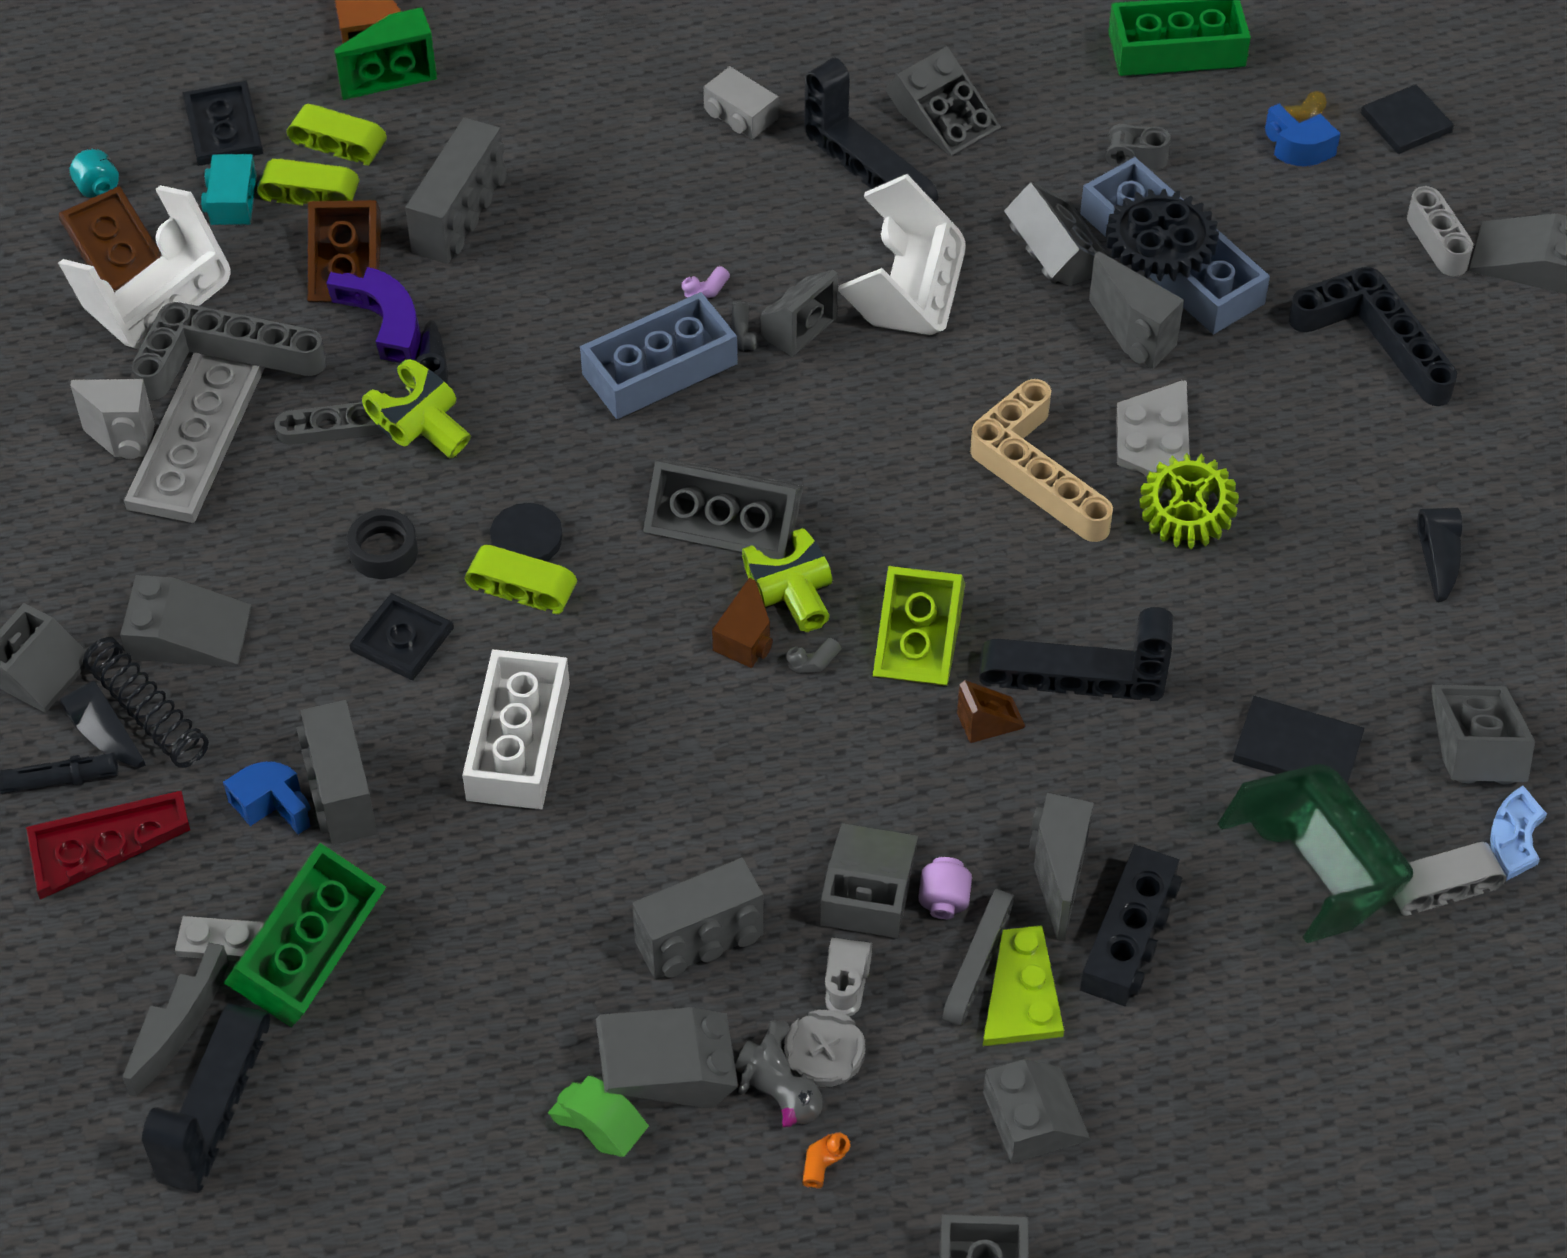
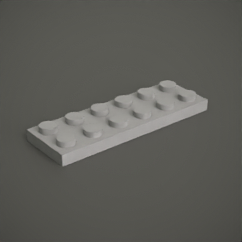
M199 353L193 354L124 499L126 510L195 523L265 367Z

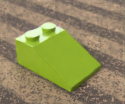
M888 566L873 670L874 677L948 686L965 589V581L961 574Z

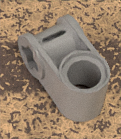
M831 938L825 977V988L827 990L825 1000L828 1010H835L852 1016L860 1009L865 981L870 970L872 943Z

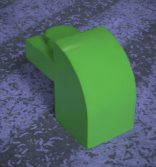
M587 1076L582 1084L572 1083L569 1087L565 1088L559 1094L555 1105L548 1112L549 1116L557 1124L581 1129L600 1152L625 1157L649 1127L635 1107L622 1094L606 1093L604 1082L592 1076Z

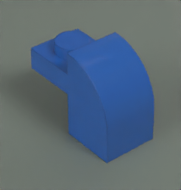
M1280 104L1268 109L1265 131L1271 141H1276L1274 156L1279 160L1295 166H1312L1336 156L1340 133L1321 114L1298 123Z
M277 762L255 763L223 781L228 802L249 826H252L274 810H277L297 834L311 826L308 817V811L311 810L310 805L301 793L297 773L290 767Z

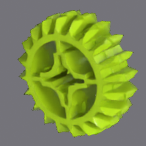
M1186 453L1183 461L1180 462L1172 455L1169 459V466L1159 462L1157 473L1149 471L1147 475L1148 483H1143L1141 487V494L1143 496L1140 498V508L1144 510L1142 518L1144 522H1150L1149 530L1151 533L1161 531L1160 539L1162 542H1165L1171 536L1174 537L1173 545L1176 548L1181 544V540H1187V545L1190 549L1194 547L1195 540H1200L1205 547L1209 544V536L1219 540L1222 536L1221 529L1229 530L1232 524L1231 519L1237 515V507L1235 505L1238 504L1239 499L1237 492H1234L1236 490V483L1234 479H1228L1229 472L1227 469L1217 470L1218 463L1215 459L1205 464L1202 454L1197 458V461L1190 460V455ZM1169 489L1172 499L1169 501V506L1163 509L1159 500L1162 494ZM1214 493L1219 503L1209 513L1206 502L1209 501V496Z

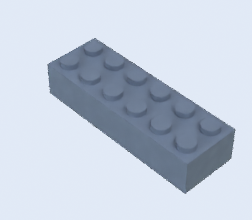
M1133 157L1083 185L1080 214L1105 236L1109 214H1114L1115 205H1123V198L1126 197L1134 201L1136 192L1140 193L1143 197H1147L1148 189H1151L1155 195H1160L1162 189H1166L1168 196H1173L1175 192L1136 157ZM1219 231L1216 253L1211 255L1209 265L1202 263L1201 272L1191 269L1189 278H1186L1181 273H1177L1176 281H1173L1169 274H1164L1162 281H1158L1156 274L1153 273L1150 275V278L1159 286L1184 299L1183 308L1214 335L1265 304L1270 275Z

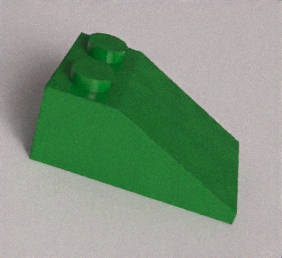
M422 7L389 14L334 49L343 100L437 79L432 33Z

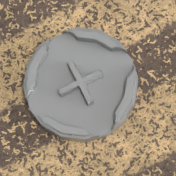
M815 1010L809 1012L808 1016L803 1017L801 1020L798 1018L791 1024L785 1036L784 1054L789 1062L791 1071L797 1077L805 1073L807 1079L812 1078L816 1086L833 1087L847 1082L859 1072L865 1059V1038L862 1031L860 1032L859 1028L855 1026L856 1022L848 1015L835 1010Z

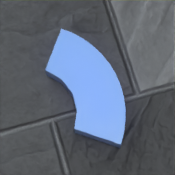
M1524 786L1516 789L1503 801L1496 813L1491 828V849L1506 875V881L1538 865L1540 860L1533 847L1532 833L1535 827L1545 820L1547 813Z

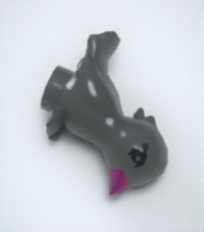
M772 1020L768 1025L767 1035L763 1038L760 1046L747 1040L735 1065L736 1072L742 1074L738 1093L743 1095L750 1086H753L759 1091L772 1095L782 1110L783 1127H790L795 1123L808 1124L814 1122L823 1109L821 1092L814 1083V1080L812 1078L807 1079L805 1073H802L799 1077L792 1075L789 1062L781 1049V1041L788 1033L790 1027L787 1021Z

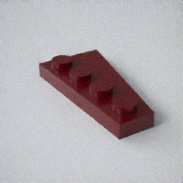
M182 790L26 827L38 896L40 900L190 831Z

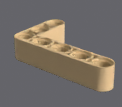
M1039 379L1027 380L974 423L971 436V455L984 467L1082 538L1092 542L1102 541L1110 534L1113 513L1112 503L1024 440L1027 435L1048 418L1051 388L1046 382Z

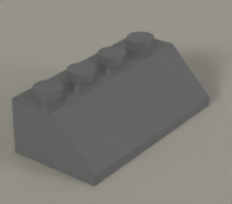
M664 457L655 461L643 532L742 552L743 548L753 545L756 550H760L763 555L769 558L782 559L786 556L791 540V532L794 531L804 485Z

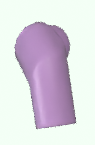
M718 266L707 281L699 282V279L694 276L686 278L682 282V289L685 291L684 296L688 298L702 292L706 298L715 297L729 279V272L725 268Z

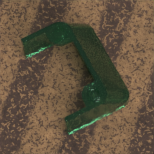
M1316 764L1242 783L1218 822L1221 830L1251 822L1260 836L1268 841L1283 842L1291 839L1333 895L1325 899L1321 905V911L1304 934L1303 939L1306 943L1353 930L1401 893L1413 878V869L1406 858L1342 777L1334 769L1326 765Z

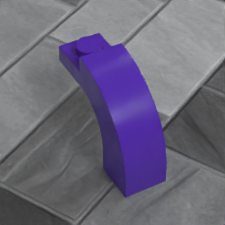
M367 267L363 278L351 273L339 274L330 272L326 284L333 303L368 309L383 318L376 339L380 359L402 363L407 359L416 361L421 344L420 326L413 301L403 285L385 272Z

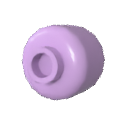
M950 857L935 858L933 863L928 864L922 869L919 902L924 908L930 910V914L935 918L951 919L954 917V914L963 912L969 906L972 874L967 868L963 867L964 864L958 859Z

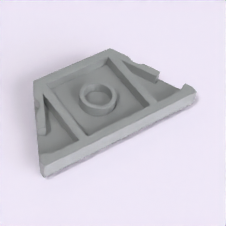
M1179 381L1117 403V465L1131 471L1141 472L1147 477L1149 471L1157 473L1159 462L1169 466V459L1172 455L1180 462L1183 461L1186 453L1189 454L1187 381Z

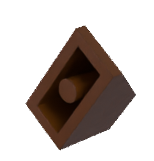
M751 578L746 581L712 630L713 651L750 668L754 666L759 657L764 659L768 655L773 643V639L770 638V620L757 583Z

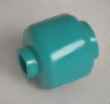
M90 149L78 153L69 167L72 180L81 194L88 198L96 197L116 188L119 182L117 169L108 155L101 150Z

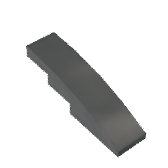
M208 942L196 976L179 974L166 1009L150 1006L122 1076L129 1095L137 1097L167 1067L193 1034L212 1003L228 969L229 961L224 945Z

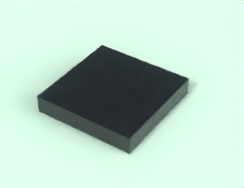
M1416 84L1365 104L1361 110L1364 118L1398 154L1452 133L1454 124Z
M390 593L351 642L350 650L413 681L454 629L452 621Z

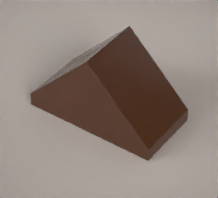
M966 680L959 684L957 715L970 743L1026 727L1011 696Z

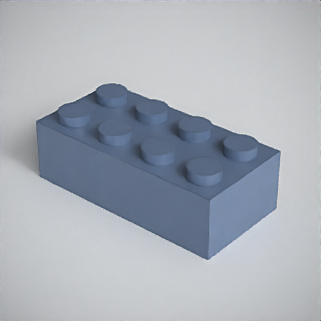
M702 292L580 346L582 375L616 419L738 364L737 335Z

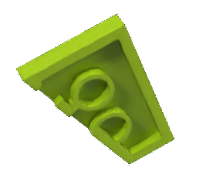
M1042 925L1003 930L983 1046L1063 1037L1064 1028Z

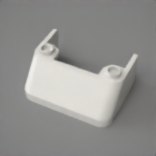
M906 174L873 188L864 194V198L884 218L881 238L884 245L895 254L891 274L889 275L883 268H880L839 285L838 291L873 326L933 335L943 331L947 326L966 245L964 237L957 226Z
M161 185L155 189L170 216L158 228L156 233V243L162 256L116 292L113 291L108 282L100 279L93 266L65 259L58 263L83 308L126 346L140 349L159 311L166 304L181 302L200 306L224 287L230 278L229 263L192 192Z

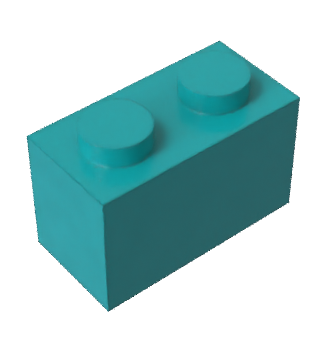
M253 154L212 155L211 168L205 169V185L208 189L201 196L203 213H208L210 225H251L257 179Z

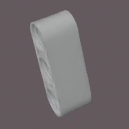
M1428 186L1416 188L1412 193L1407 214L1409 225L1443 274L1453 277L1464 274L1467 271L1473 249L1472 239L1437 189Z
M1486 842L1474 843L1402 864L1392 869L1385 877V882L1398 908L1405 916L1411 915L1412 910L1417 909L1418 912L1446 905L1448 904L1447 900L1450 899L1456 902L1483 894L1482 890L1489 888L1490 891H1494L1506 881L1505 873L1489 844Z

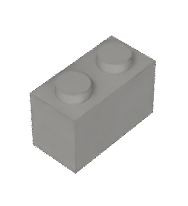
M729 66L704 86V109L711 117H718L729 124L735 132L743 133L749 138L754 139L778 119V96Z

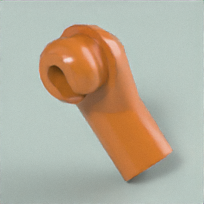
M839 1132L829 1134L809 1146L803 1175V1185L805 1187H823L825 1169L842 1159L850 1149V1140L845 1134Z

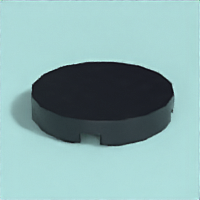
M534 503L515 504L500 512L494 518L490 528L492 546L543 561H549L559 551L562 544L561 521L555 512L544 505Z

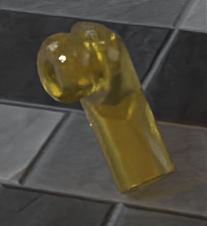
M1314 91L1308 94L1300 106H1284V109L1297 122H1303L1321 114L1326 107V96L1320 91Z

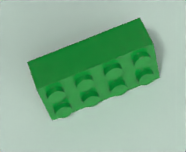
M1145 0L1111 4L1108 33L1119 76L1246 67L1251 37L1240 0Z
M319 843L290 883L224 983L292 1028L306 1012L386 889V886L322 843Z

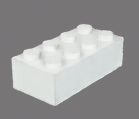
M492 649L462 775L466 801L543 809L570 685L566 657Z

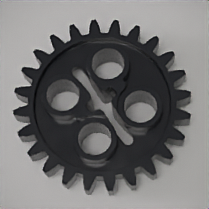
M1148 189L1147 197H1143L1140 193L1136 192L1134 201L1125 197L1123 198L1122 206H1114V214H1109L1105 238H1107V248L1112 249L1111 257L1120 258V263L1124 266L1131 264V270L1136 273L1139 270L1144 271L1145 278L1150 277L1153 273L1156 274L1158 281H1162L1164 274H1169L1170 278L1176 281L1177 273H1181L1186 278H1189L1191 269L1201 272L1202 263L1210 264L1211 255H1215L1219 231H1216L1218 223L1212 220L1211 211L1203 212L1204 203L1192 205L1193 196L1191 195L1182 200L1180 199V191H1176L1173 196H1168L1166 189H1162L1160 195H1155L1151 189Z

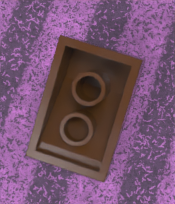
M376 200L308 201V302H332L326 284L330 272L339 274L351 273L363 278L367 267L379 270L381 210Z

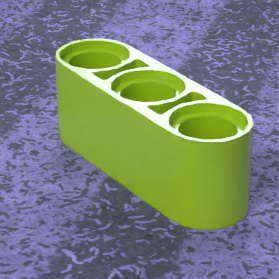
M313 104L304 105L287 128L289 139L297 145L300 143L306 144L304 147L327 154L332 152L335 153L334 156L357 163L362 161L364 165L372 163L387 140L385 131L378 124Z
M271 159L266 163L257 192L265 201L271 202V199H274L278 203L301 206L304 203L308 204V201H353L359 185V177L353 170L346 167Z
M483 545L479 548L464 578L468 586L473 590L478 591L481 588L485 590L484 593L510 601L514 598L519 600L518 603L543 611L551 609L553 614H560L563 611L577 584L576 576L565 567L492 545Z

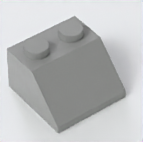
M71 380L70 386L83 430L114 457L126 459L144 457L153 440L155 425L144 380Z

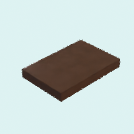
M120 186L59 212L61 223L86 264L93 266L100 279L108 282L114 292L162 256Z

